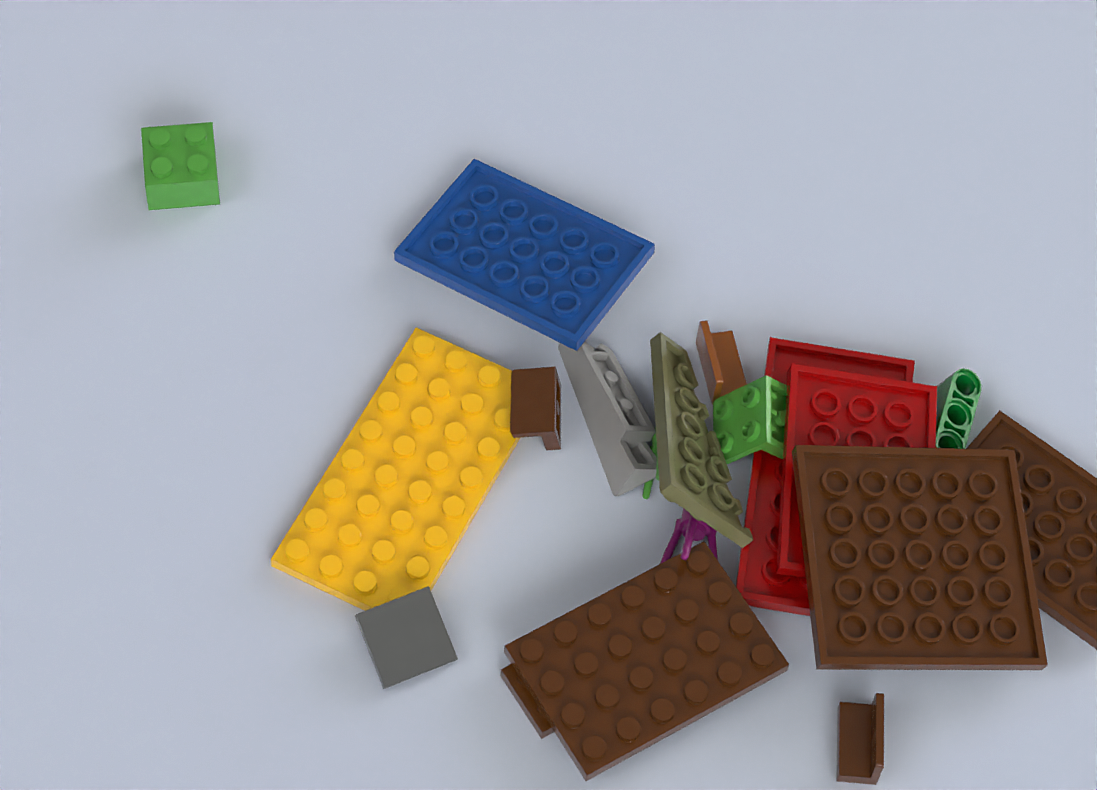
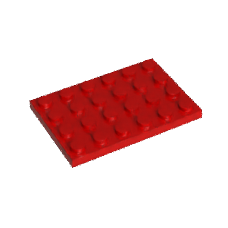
M791 363L788 369L776 574L806 578L792 450L795 445L936 448L937 386Z

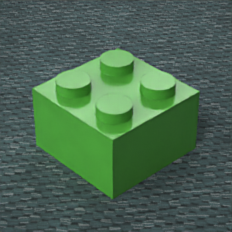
M213 122L141 128L144 179L149 210L220 205Z

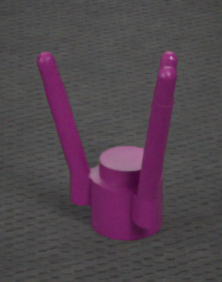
M683 508L682 517L676 520L674 532L660 564L672 557L681 535L685 537L681 553L682 560L688 559L692 542L703 540L705 536L708 538L709 549L718 560L717 531L703 521L696 520Z

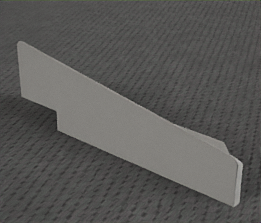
M584 342L578 351L560 343L558 350L613 495L620 496L655 478L657 457L645 441L650 442L656 430L613 351L602 343L595 349Z

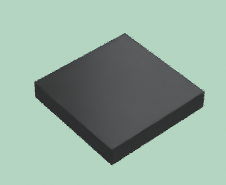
M429 586L355 615L383 689L458 660Z

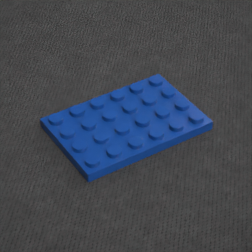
M473 159L396 248L394 259L396 262L578 351L655 253V244L479 160Z

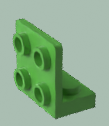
M765 375L714 400L713 431L717 435L726 464L758 450H763L783 459L787 385Z

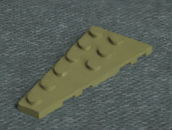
M660 332L650 340L660 493L669 502H675L687 510L696 520L703 521L743 548L753 541L750 529L743 528L738 515L743 512L740 500L733 498L728 489L727 483L732 478L716 433L714 431L708 432L705 419L709 417L706 405L701 403L695 395L694 389L699 385L688 353L684 348Z

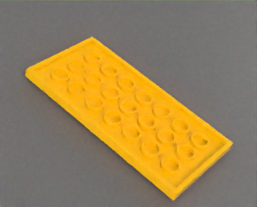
M416 327L272 556L271 566L364 611L428 586L432 591L520 438H513L510 433L512 370Z

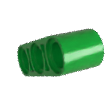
M959 369L937 385L936 448H966L982 389L979 377L970 369Z

